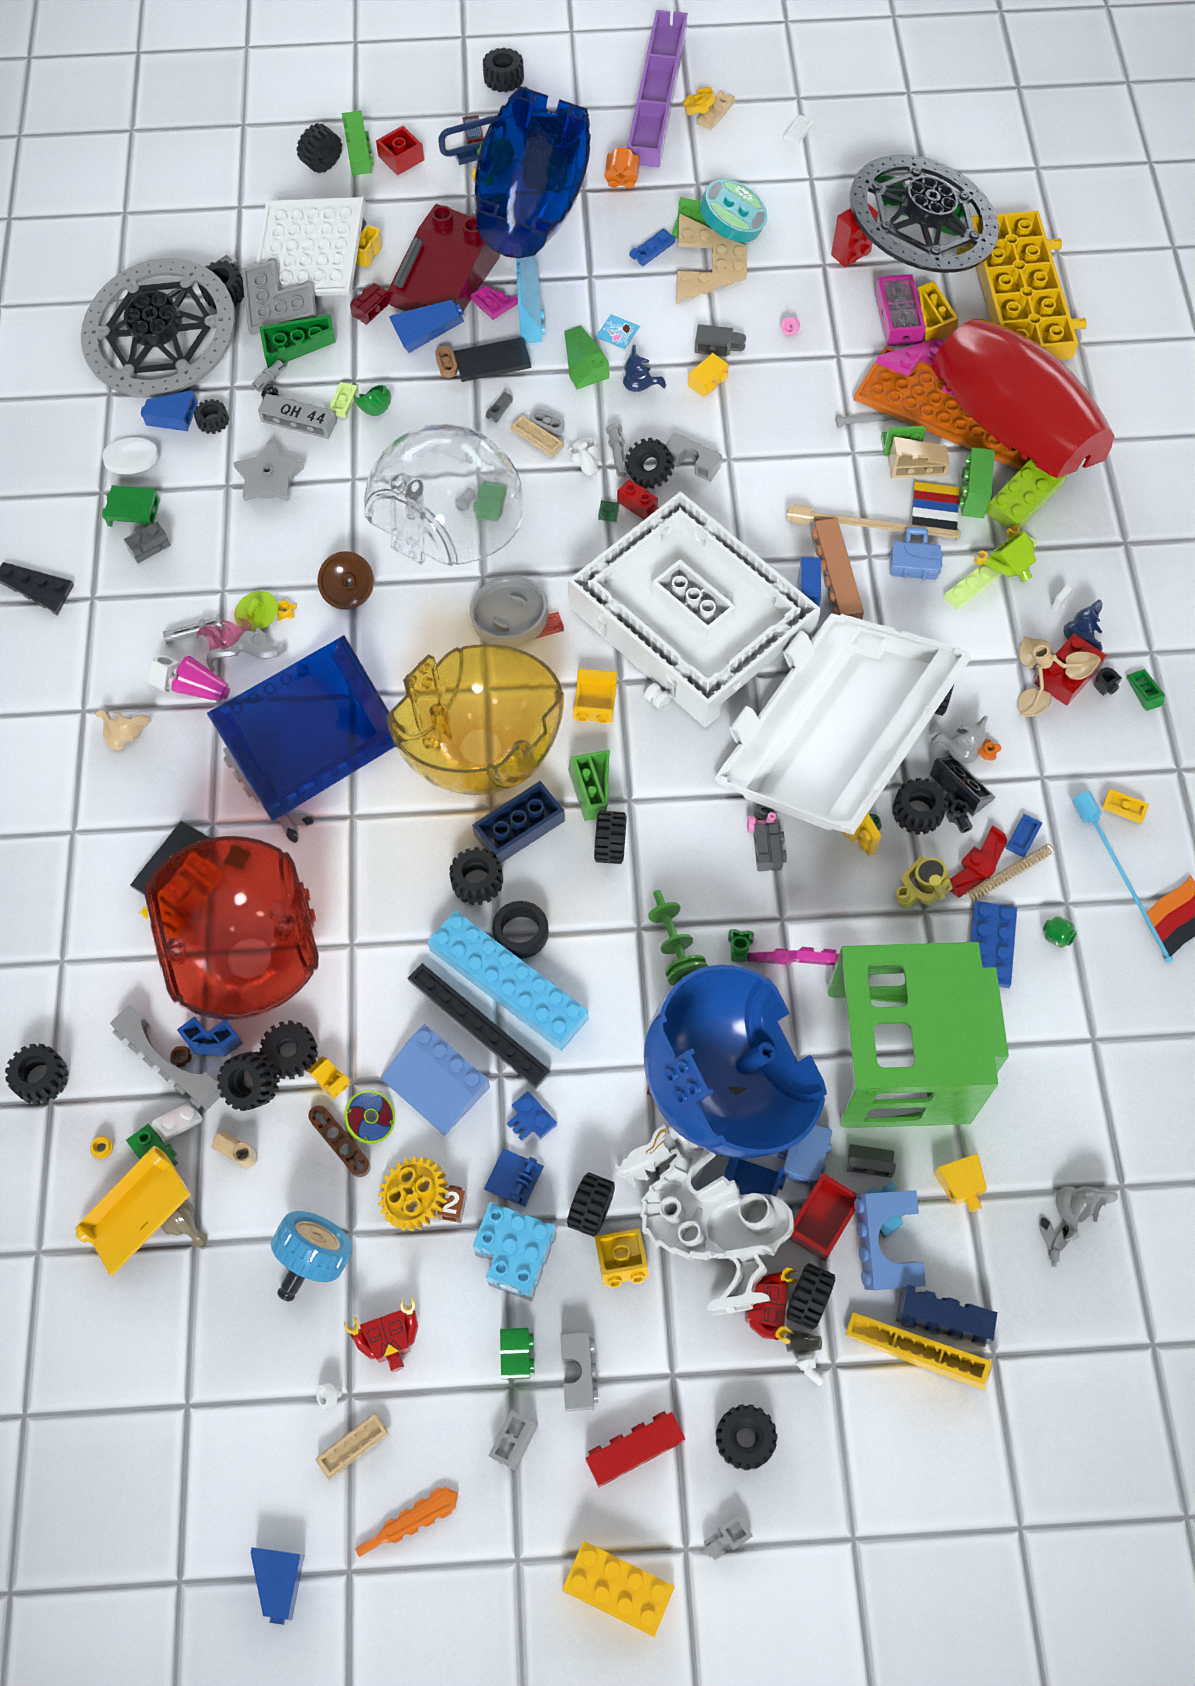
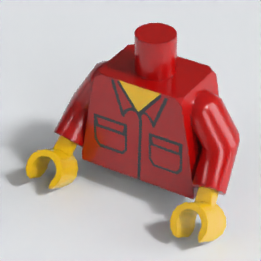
M787 1267L783 1272L768 1274L756 1285L755 1292L767 1294L770 1297V1301L753 1304V1309L746 1310L745 1322L749 1323L750 1328L762 1338L781 1340L785 1344L791 1342L789 1339L784 1338L786 1333H793L792 1330L785 1326L788 1284H785V1282L797 1283L798 1279H790V1274L797 1272L793 1268Z
M411 1297L412 1304L410 1306L404 1305L402 1298L401 1310L360 1325L361 1329H359L356 1317H353L355 1322L353 1327H348L344 1321L345 1330L351 1334L358 1350L369 1359H376L379 1363L388 1360L391 1372L399 1371L405 1367L401 1355L410 1352V1346L415 1343L419 1326L414 1310L415 1299Z

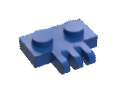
M529 1091L511 1105L517 1115L507 1125L511 1128L518 1123L513 1132L518 1134L522 1129L524 1130L518 1137L521 1141L532 1132L541 1140L557 1126V1122Z

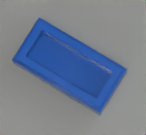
M1023 814L1005 849L1025 857L1043 823Z

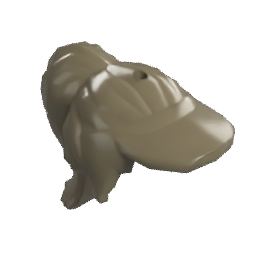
M187 1200L160 1226L168 1235L179 1236L186 1234L190 1236L193 1247L205 1246L208 1240L206 1233L198 1231L195 1227L194 1208Z

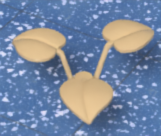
M1024 636L1019 651L1020 661L1026 667H1038L1040 690L1031 688L1020 695L1018 699L1020 715L1024 717L1039 715L1046 711L1051 704V694L1043 692V668L1051 667L1053 661H1055L1062 668H1066L1065 673L1069 678L1080 680L1086 678L1095 670L1100 663V657L1089 652H1074L1066 657V664L1057 659L1056 655L1051 654L1052 646L1049 642Z

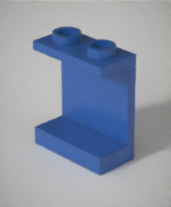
M730 1157L724 1174L728 1181L735 1180L739 1186L740 1195L759 1193L776 1197L777 1190H783L786 1177L782 1176L783 1168H780L779 1172L733 1157Z

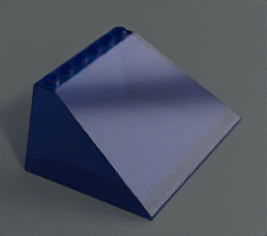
M345 635L206 713L272 822L405 741L403 734Z

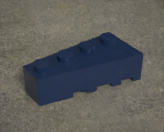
M908 1284L900 1293L896 1321L901 1322V1326L915 1329L916 1326L925 1328V1332L938 1335L939 1332L948 1334V1338L953 1340L969 1339L972 1340V1344L983 1347L994 1341L998 1312L973 1304H965L963 1307L960 1306V1302L957 1299L950 1297L937 1299L934 1292L925 1290V1292H915L916 1287Z

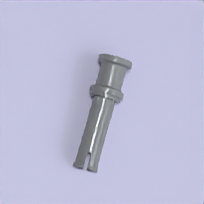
M613 423L606 428V433L609 435L608 444L613 451L616 475L618 477H625L628 473L625 466L626 459L623 450L625 440L621 434L622 426L618 423Z
M216 615L215 618L200 619L198 623L163 631V637L167 644L200 634L208 636V633L224 632V626L220 615Z

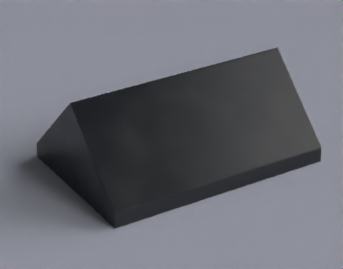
M952 756L937 758L934 761L930 776L948 793L955 791L961 801L967 802L969 806L968 813L972 817L995 799V796Z

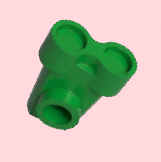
M729 930L728 941L731 943L732 961L746 962L749 947L753 944L754 933L752 931Z

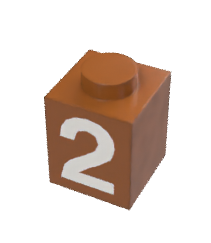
M450 1185L449 1188H445L449 1193L443 1195L447 1203L440 1204L443 1212L437 1211V1216L439 1220L462 1223L467 1195L461 1187Z

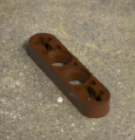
M324 1106L312 1107L308 1118L314 1128L355 1177L366 1176L370 1171V1163L366 1156ZM317 1112L319 1114L323 1113L322 1116L327 1123L324 1126L319 1119H316L315 1114ZM337 1128L339 1133L335 1138L331 1139L326 1136L328 1129ZM344 1144L352 1146V1151L348 1155L340 1153V1148ZM354 1157H356L359 1163L365 1162L362 1171L356 1169V1165L352 1160Z

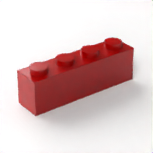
M663 1411L652 1417L654 1420L652 1423L645 1426L644 1422L631 1428V1434L625 1437L620 1434L610 1439L611 1444L602 1449L601 1445L588 1451L589 1456L585 1460L598 1488L685 1442V1437L672 1412L666 1414Z

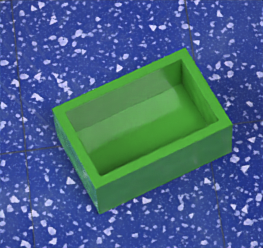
M972 447L970 455H966V467L963 466L961 478H964V482L962 481L960 493H962L959 501V508H962L961 516L984 519L992 496L995 450Z

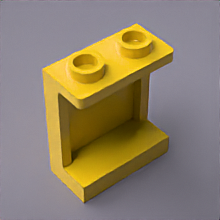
M578 668L573 720L580 722L595 721L601 724L613 723L617 672Z

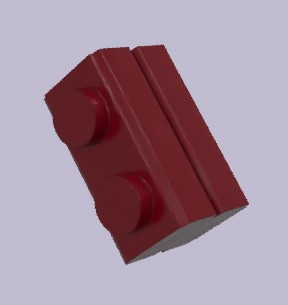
M375 283L364 288L362 294L357 298H353L350 303L352 316L358 320L360 319L361 322L367 325L390 304L388 291L380 288Z

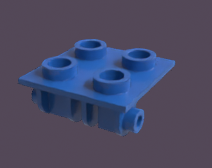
M503 1148L484 1190L526 1207L544 1166L537 1163L535 1158L529 1157L527 1159Z

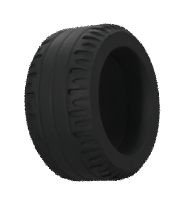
M523 900L508 903L499 909L493 919L492 931L494 940L519 959H526L536 955L542 950L548 940V920L545 913L536 904ZM526 917L533 920L538 925L539 930L529 941L518 943L510 941L503 935L504 926L514 918Z

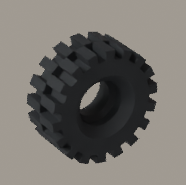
M644 438L640 439V444L638 442L634 443L636 446L634 449L629 448L630 455L626 454L625 458L628 460V462H625L626 471L631 479L643 488L647 489L649 486L651 489H654L656 484L660 487L662 486L661 482L664 480L666 483L668 481L667 476H672L673 474L671 469H674L672 453L658 439H655V441L653 438H648V441ZM648 458H655L657 461L655 468L650 471L645 470L644 462Z
M288 1020V1024L285 1025L281 1021L279 1022V1027L276 1028L273 1025L270 1027L272 1030L270 1033L268 1031L264 1033L265 1040L261 1039L260 1044L262 1048H259L261 1055L266 1054L269 1056V1061L273 1060L275 1063L273 1067L278 1069L279 1073H276V1075H279L280 1079H285L286 1076L290 1080L295 1079L294 1075L297 1074L300 1078L304 1076L302 1072L304 1070L307 1071L310 1068V1064L313 1065L316 1062L314 1057H318L317 1043L312 1033L306 1026L303 1027L302 1023L297 1022L294 1024L293 1021ZM287 1042H293L297 1045L295 1054L290 1057H284L280 1053L281 1046Z
M741 1404L738 1407L729 1409L722 1416L716 1429L718 1452L724 1457L726 1463H730L736 1469L750 1470L759 1468L771 1458L777 1446L778 1434H776V1425L772 1423L771 1416L765 1414L762 1408H755L751 1404L748 1406ZM750 1428L755 1433L756 1440L751 1447H743L738 1443L737 1433L740 1429Z

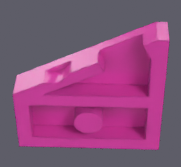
M486 286L471 294V300L492 320L518 304V297H507L504 292L495 291Z

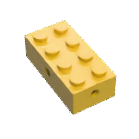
M583 1541L562 1591L655 1637L675 1586Z

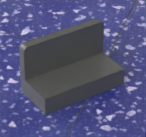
M853 1144L849 1146L847 1172L887 1178L893 1177L896 1168L893 1150Z

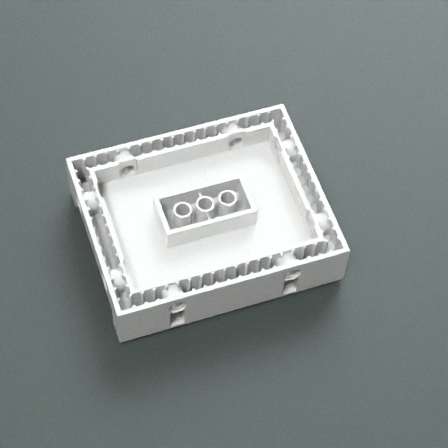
M681 491L568 580L569 607L648 678L660 685L663 691L669 692L672 695L671 698L705 728L720 716L721 704L788 647L798 631L805 632L809 639L816 634L821 610L820 607Z

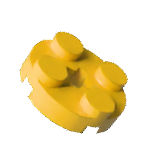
M700 88L696 90L697 94L693 96L689 94L685 98L683 105L688 116L696 113L705 114L710 110L709 107L716 101L712 88Z

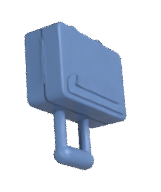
M907 527L906 542H893L890 559L891 576L921 578L923 580H936L942 569L943 551H941L940 545L928 544V529ZM911 535H922L923 543H911Z
M815 1124L814 1128L803 1140L788 1149L787 1155L780 1152L771 1155L785 1160L782 1176L806 1186H815L820 1178V1174L826 1170L824 1160L826 1153H829L832 1149L830 1143L832 1130Z

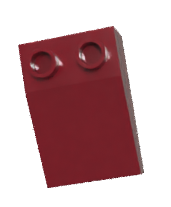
M435 204L413 240L415 238L421 240L423 245L404 286L398 288L394 285V280L406 254L388 289L390 306L403 311H410L453 300L456 305L459 304L464 311L471 301V294L480 288L500 258L497 225L483 221L478 217H472L455 211L448 206Z

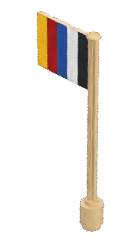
M914 482L911 524L816 513L811 510V506L793 504V506L788 505L786 521H791L794 524L809 525V522L837 518L839 524L906 532L907 527L928 529V535L958 540L961 535L960 530L957 529L959 487Z

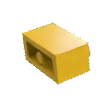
M712 353L689 373L688 386L705 397L709 392H713L717 385L728 378L729 364Z

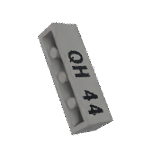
M266 394L258 409L261 422L326 439L330 438L337 423L333 410L298 402L293 399L282 398L277 395Z

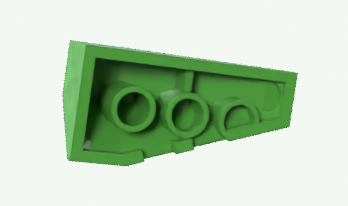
M581 325L564 331L569 377L576 390L608 379L609 362L603 351Z

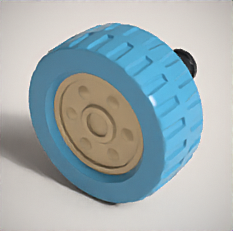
M305 1211L290 1212L283 1218L271 1240L273 1254L282 1265L289 1269L281 1283V1288L277 1291L279 1298L287 1302L293 1301L305 1278L317 1282H331L341 1275L353 1252L352 1242L341 1228L324 1217Z

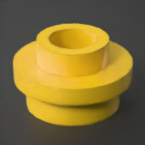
M105 1136L97 1137L90 1145V1152L97 1159L107 1158L113 1151L112 1141ZM106 1145L105 1150L100 1152V1146Z

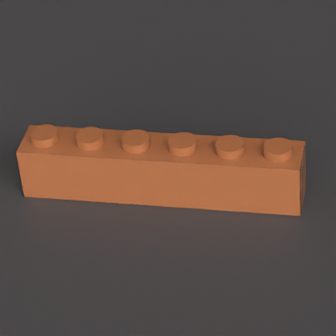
M838 519L815 521L814 529H811V537L816 542V555L821 558V572L824 571L825 574L824 585L829 589L828 599L833 604V614H844L862 620L864 610Z

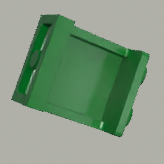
M112 485L110 493H107V504L102 510V517L105 519L107 526L112 527L113 521L142 523L145 528L155 522L160 498L156 489Z

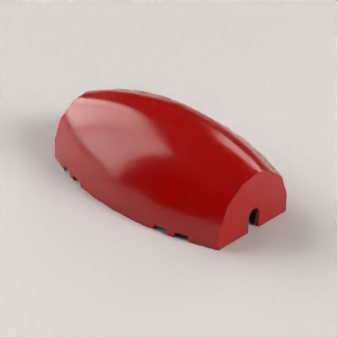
M972 319L963 323L949 335L936 353L931 368L939 380L944 379L946 382L945 389L948 392H951V390L954 392V400L983 429L1011 450L1014 447L1022 452L1020 457L1024 460L1029 457L1036 461L1035 467L1057 479L1076 472L1084 458L1086 459L1082 465L1084 468L1103 462L1107 458L1115 435L1106 417L1073 372L1037 342L1001 324L985 319Z

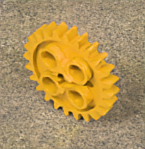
M413 1156L412 1161L405 1158L404 1165L397 1162L396 1170L389 1169L391 1176L384 1175V1179L387 1182L386 1184H380L384 1192L378 1193V1196L383 1198V1200L378 1202V1205L383 1207L380 1213L386 1216L385 1220L390 1222L392 1226L403 1231L406 1228L414 1231L415 1227L421 1230L423 1222L429 1226V1218L437 1219L435 1212H443L440 1204L447 1203L443 1195L449 1193L448 1190L443 1188L449 1183L443 1179L446 1174L441 1171L442 1168L431 1159L428 1160L423 1156L419 1159Z

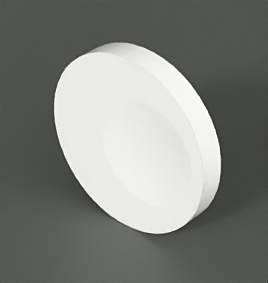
M125 438L108 445L102 453V458L108 470L118 474H134L152 467L158 459V453L155 444L147 439Z

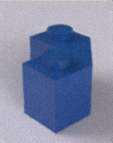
M194 1016L177 1029L193 1053L198 1055L226 1057L243 1044L226 1019L207 1032Z

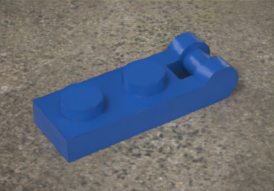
M662 229L638 248H633L629 256L634 260H638L641 266H645L673 245L675 237L665 229Z

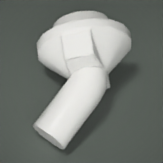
M812 1354L798 1356L799 1361L795 1362V1365L800 1368V1371H804L805 1375L818 1386L822 1385L824 1377L814 1370L818 1358H813Z

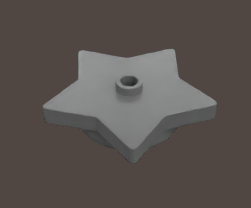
M271 442L256 457L233 463L237 472L245 480L242 494L244 501L258 497L265 499L279 498L288 501L292 479L305 468L302 461L282 457Z

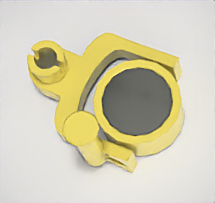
M921 855L902 874L901 881L904 886H900L897 889L896 895L898 904L903 908H909L917 901L930 905L937 899H945V893L953 889L946 865L938 858L931 857L925 859ZM916 875L921 889L932 894H926L917 889L910 881V878Z

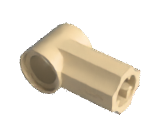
M223 1130L214 1137L211 1145L213 1149L238 1163L242 1168L254 1166L257 1161V1154L250 1145L239 1141ZM244 1152H249L245 1159L240 1160Z

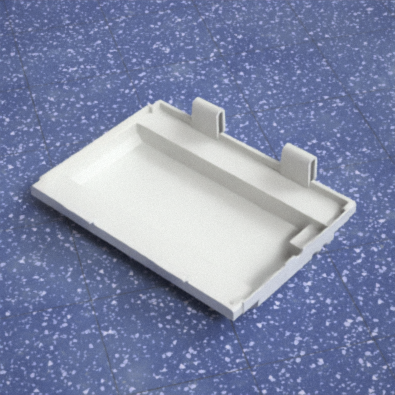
M831 613L812 641H810L805 632L798 631L783 652L789 668L792 669L757 717L753 709L745 706L731 725L729 730L738 745L715 779L719 785L743 794L745 799L827 830L835 829L853 835L970 661L971 656L969 652L960 650L959 647L914 635L908 631L902 630V632H898L894 627L879 625L844 614L837 615Z

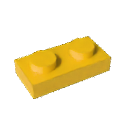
M1109 789L1101 809L1141 824L1145 818L1149 803Z

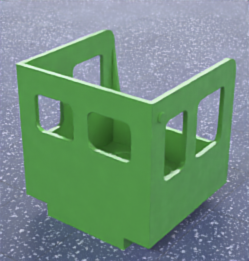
M979 942L842 946L827 993L829 997L846 998L855 1086L840 1118V1126L844 1128L971 1124L998 1086L997 1073L1009 1057L997 968H982ZM904 973L905 984L869 987V974ZM871 1000L907 1005L902 1007H875L872 1005ZM907 1024L910 1027L914 1054L913 1066L886 1068L879 1066L874 1037V1027L876 1025ZM927 1092V1098L875 1099L876 1095ZM924 1107L922 1112L883 1118H866L871 1109Z

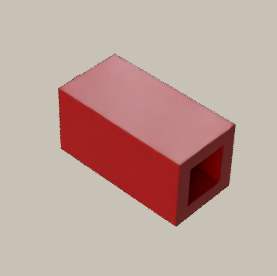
M630 479L617 490V502L643 520L659 509L658 498Z

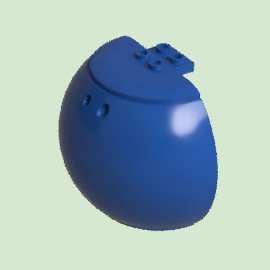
M712 965L697 969L683 977L668 991L651 1019L645 1038L643 1052L645 1075L651 1095L662 1116L684 1139L718 1155L733 1158H757L789 1149L803 1140L814 1128L825 1103L824 1096L827 1095L826 1086L812 1056L809 1055L797 1061L778 1023L779 1020L789 1015L790 1012L777 987L768 977L764 978L763 975L755 971L733 965ZM729 1086L747 1089L739 1095H734L729 1090Z

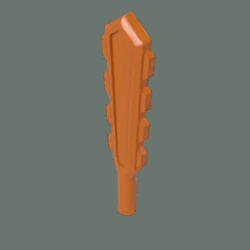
M446 1487L435 1489L430 1493L429 1498H422L414 1503V1508L411 1510L406 1508L400 1512L399 1518L396 1520L391 1518L385 1522L384 1528L381 1529L378 1535L355 1548L357 1555L360 1557L382 1543H397L403 1539V1535L408 1534L411 1536L418 1532L420 1526L428 1527L435 1522L436 1518L440 1517L443 1519L451 1515L452 1510L456 1508L458 1492Z

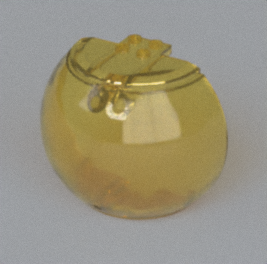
M491 644L463 646L461 649L456 647L449 651L437 664L435 657L428 654L403 679L406 695L390 711L386 719L397 751L408 766L420 777L434 786L449 792L475 796L501 792L523 783L540 767L552 748L560 728L564 710V693L557 676L550 667L525 651Z

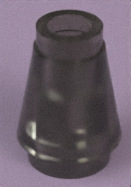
M793 1330V1333L788 1332L786 1334V1338L791 1341L789 1344H786L787 1352H792L793 1355L822 1349L821 1336Z

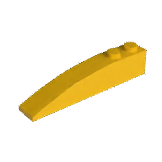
M852 1313L845 1333L846 1336L913 1365L975 1388L986 1390L992 1370V1361L863 1315Z

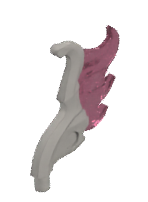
M238 618L242 623L241 626H237L229 621H221L225 625L224 629L205 626L200 628L196 634L197 638L203 635L209 641V653L206 661L211 671L215 669L213 665L215 659L238 656L241 651L261 659L278 657L279 654L287 651L284 643L277 647L271 646L265 634L259 628L253 632L251 624L244 618Z

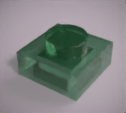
M601 500L598 520L617 522L620 503Z

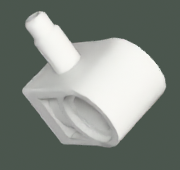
M164 654L152 659L148 684L165 693L170 692L173 678L176 679V671L180 662Z

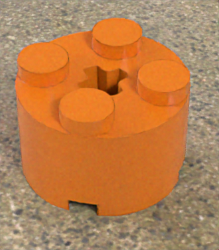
M628 148L613 149L612 153L607 154L604 176L611 188H616L617 186L633 188L639 174V156L637 154L634 155L632 150Z

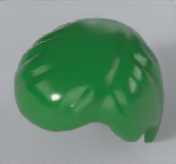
M384 385L372 387L365 395L353 396L357 406L364 413L371 416L383 414L388 409L392 398L390 391Z

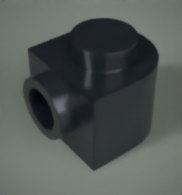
M1105 667L1099 670L1094 680V686L1103 696L1107 693L1112 695L1119 689L1122 677L1114 669Z

